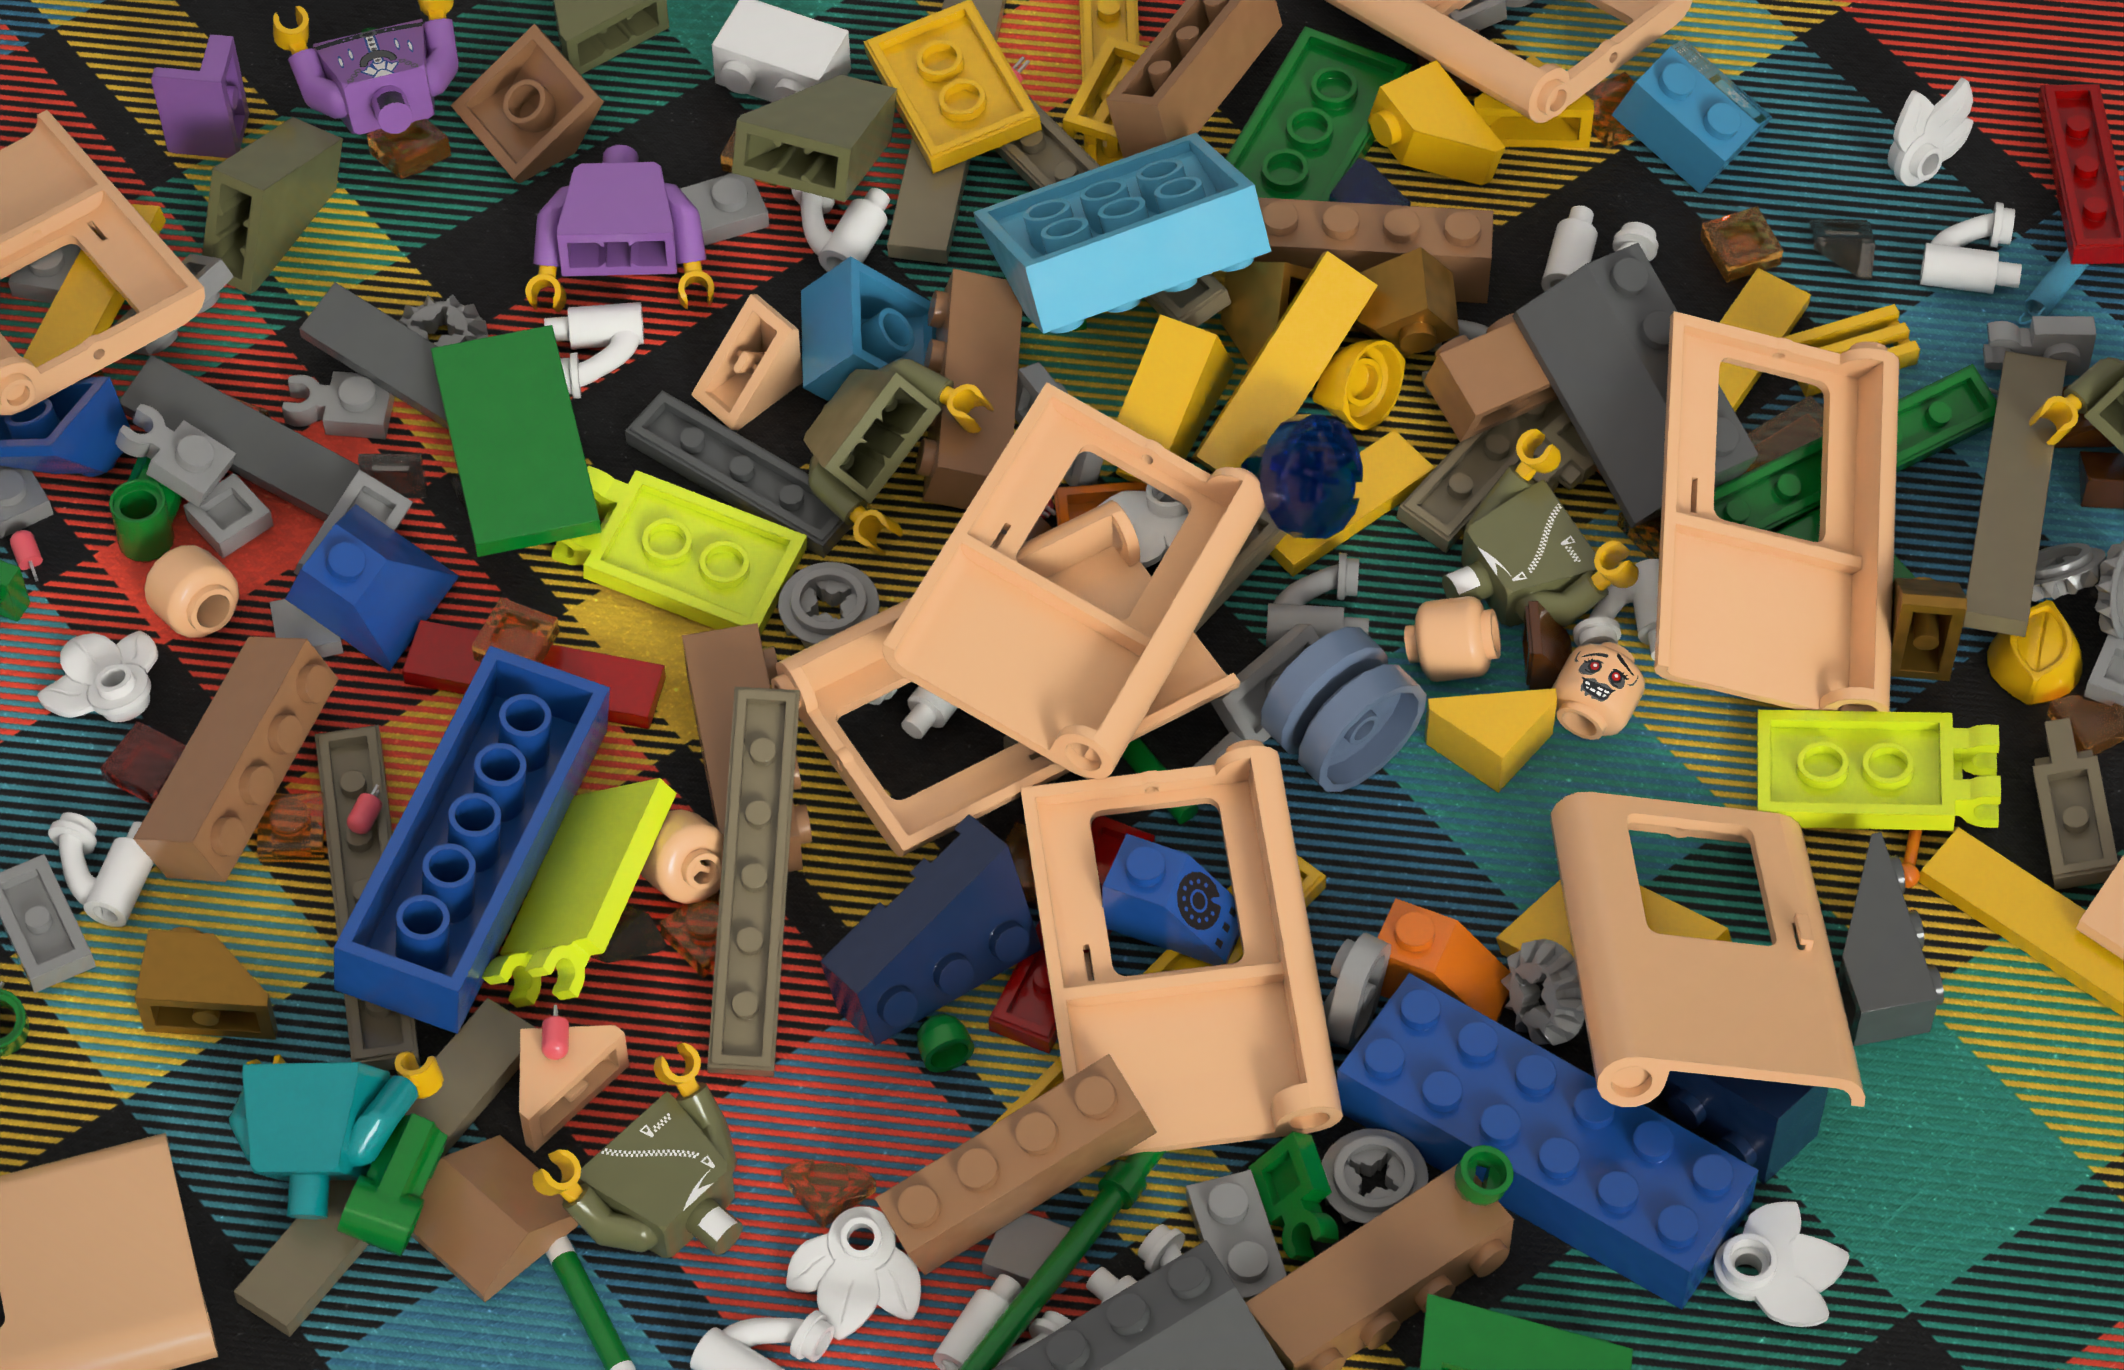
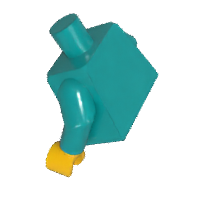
M401 1052L396 1056L394 1062L398 1076L391 1078L389 1071L361 1062L286 1063L280 1054L274 1056L272 1064H262L258 1059H253L243 1064V1089L230 1114L229 1125L255 1174L289 1181L287 1217L316 1220L328 1218L330 1180H357L361 1174L367 1175L372 1162L376 1160L396 1126L416 1099L430 1097L442 1087L444 1078L435 1056L427 1057L424 1065L419 1068L414 1053Z

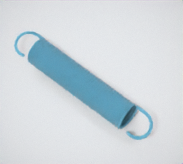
M2067 248L2025 300V307L2028 313L2032 316H2048L2089 264H2071ZM2023 313L2018 320L2019 324L2031 323V320L2021 322V319L2025 316V313Z

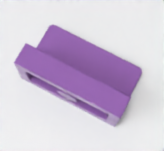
M210 34L200 71L156 67L153 70L151 82L169 152L229 158L240 151L249 118V109L234 37Z

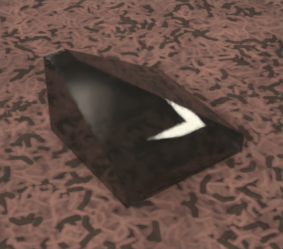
M1813 218V220L1809 221V231L1814 250L1860 279H1872L1875 240L1870 222L1867 220Z
M359 454L358 463L361 471L406 498H427L428 489L421 454Z
M626 905L603 954L591 955L590 957L605 963H611L660 952L667 944L649 913Z

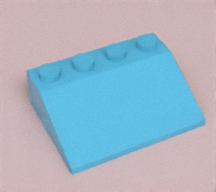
M1197 133L973 212L978 228L1024 313L1043 334L1048 332L1065 333L1075 330L1084 323L1086 318L1106 311L1119 313L1130 310L1139 305L1144 297L1161 291L1178 292L1186 290L1197 283V278L1219 270L1224 272L1241 270L1251 265L1255 257L1271 252L1255 185Z

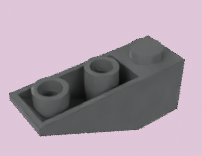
M1881 832L1871 835L1837 978L1853 1046L1928 1033L1931 1031L1937 1005H1942L1944 1001V990L1940 973L1935 965L1927 966L1922 951L1925 938L1921 918L1916 910L1908 911L1903 896L1905 892V875L1902 863L1897 855L1889 856Z

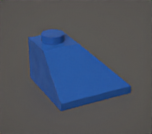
M110 376L86 377L23 412L14 415H0V466L50 474H82L86 477L99 476L111 470L123 453L115 444L119 430L123 425L129 428L130 425Z
M355 504L334 524L303 565L285 600L390 672L413 641L420 620L427 621L459 576Z

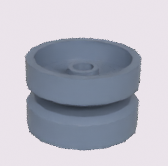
M1344 627L1326 634L1307 647L1285 668L1270 689L1261 709V726L1288 754H1299L1298 763L1326 792H1342L1359 785L1378 772L1401 750L1420 722L1425 711L1427 694L1399 665L1388 664L1386 653L1360 627Z

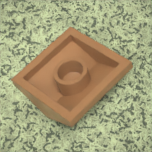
M533 24L450 106L513 180L520 184L575 154L604 101L536 24Z
M501 1135L443 1156L439 1160L434 1174L423 1193L424 1205L411 1235L484 1302L488 1301L545 1254L557 1239L568 1235L579 1226L563 1208L564 1198L560 1194L547 1196L535 1189L532 1177L533 1173L539 1170V1168Z

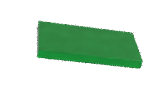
M1305 26L1225 159L1255 185L1259 198L1339 202L1376 139L1367 120L1379 87L1410 73L1412 65Z
M548 325L431 348L433 365L477 557L601 533L600 518L553 326Z

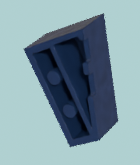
M970 814L954 828L959 833V836L931 863L924 858L910 872L915 879L887 907L879 902L820 961L838 1012L875 1046L1042 949L1008 845Z
M1670 1071L1659 1097L1668 1103L1672 1114L1684 1126L1690 1129L1697 1128L1719 1148L1758 1169L1757 1180L1764 1185L1818 1135L1829 1088Z

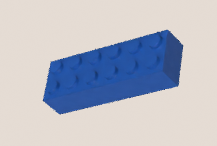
M489 646L334 946V990L458 1034L484 982V979H482L484 971L491 960L496 957L552 844L574 795H576L607 733L610 687Z
M1410 973L1337 1070V1085L1343 1115L1368 1129H1383L1403 1136L1419 1150L1426 1163L1442 1172H1446L1458 1164L1464 1154L1475 1146L1487 1145L1499 1149L1510 1160L1514 1172L1510 1187L1502 1198L1498 1200L1504 1208L1681 1310L1713 1265L1720 1246L1732 1237L1751 1209L1759 1172L1758 1169L1644 1105L1620 1107L1610 1104L1601 1097L1597 1089L1595 1077ZM1477 1166L1475 1175L1483 1182L1487 1168Z

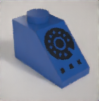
M1126 834L1102 886V907L1104 908L1107 929L1179 952V954L1212 965L1227 964L1240 936L1234 896L1189 854Z

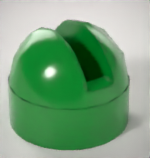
M945 1013L931 1016L925 1020L917 1033L919 1054L925 1067L932 1072H945L961 1066L972 1056L975 1049L969 1032L963 1023L955 1016Z
M1487 1145L1475 1146L1464 1154L1455 1169V1189L1461 1198L1467 1202L1469 1201L1480 1206L1492 1204L1502 1198L1510 1187L1514 1176L1512 1164L1508 1157L1495 1147ZM1477 1166L1487 1168L1481 1187L1474 1183Z

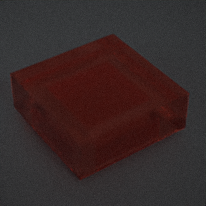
M137 721L100 767L103 779L153 805L186 745Z

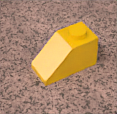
M1437 60L1380 86L1367 120L1376 140L1382 146L1388 147L1401 165L1481 186L1492 181L1505 150L1504 144Z

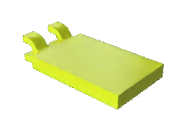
M588 465L587 469L599 518H604L601 524V533L557 541L552 550V559L568 565L583 564L584 579L716 630L758 623L761 636L778 604L783 586L794 574L806 551L807 535L638 470L634 472L627 484L614 479L600 469Z
M1758 709L1757 811L1790 816L1800 824L1801 828L1954 831L1955 816L1962 817L1973 826L1998 828V804H2001V776H1997V753H1999L2000 746L1999 725L1985 724L1970 728H1953L1952 713ZM1962 769L1972 775H1977V777L1963 779Z
M661 778L574 795L501 949L500 954L502 956L491 960L484 971L482 979L490 985L508 982L513 975L514 988L510 993L508 1001L518 1008L535 1004L542 985L541 976L551 975L556 967L558 978L553 987L552 994L559 1000L578 998L584 984L585 967L590 956L605 952L677 793Z

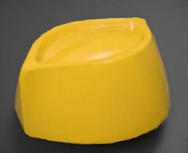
M1364 340L1344 347L1331 358L1321 374L1312 395L1313 402L1321 405L1345 423L1361 431L1372 429L1382 423L1397 402L1404 377L1405 358L1392 343L1386 340Z
M2047 599L2030 608L2025 637L1998 633L1987 651V664L1991 676L2004 690L2026 705L2058 700L2069 694L2078 684L2082 674V654L2075 634L2054 602Z

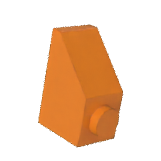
M1395 898L1377 937L1391 944V954L1380 996L1390 999L1410 973L1498 1022L1510 995L1509 990L1500 980L1511 972L1458 920Z

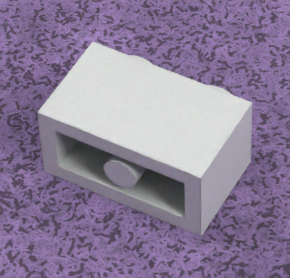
M739 0L712 43L715 83L725 86L735 93L749 94L769 102L777 101L841 74L847 76L851 70L848 30L758 0Z

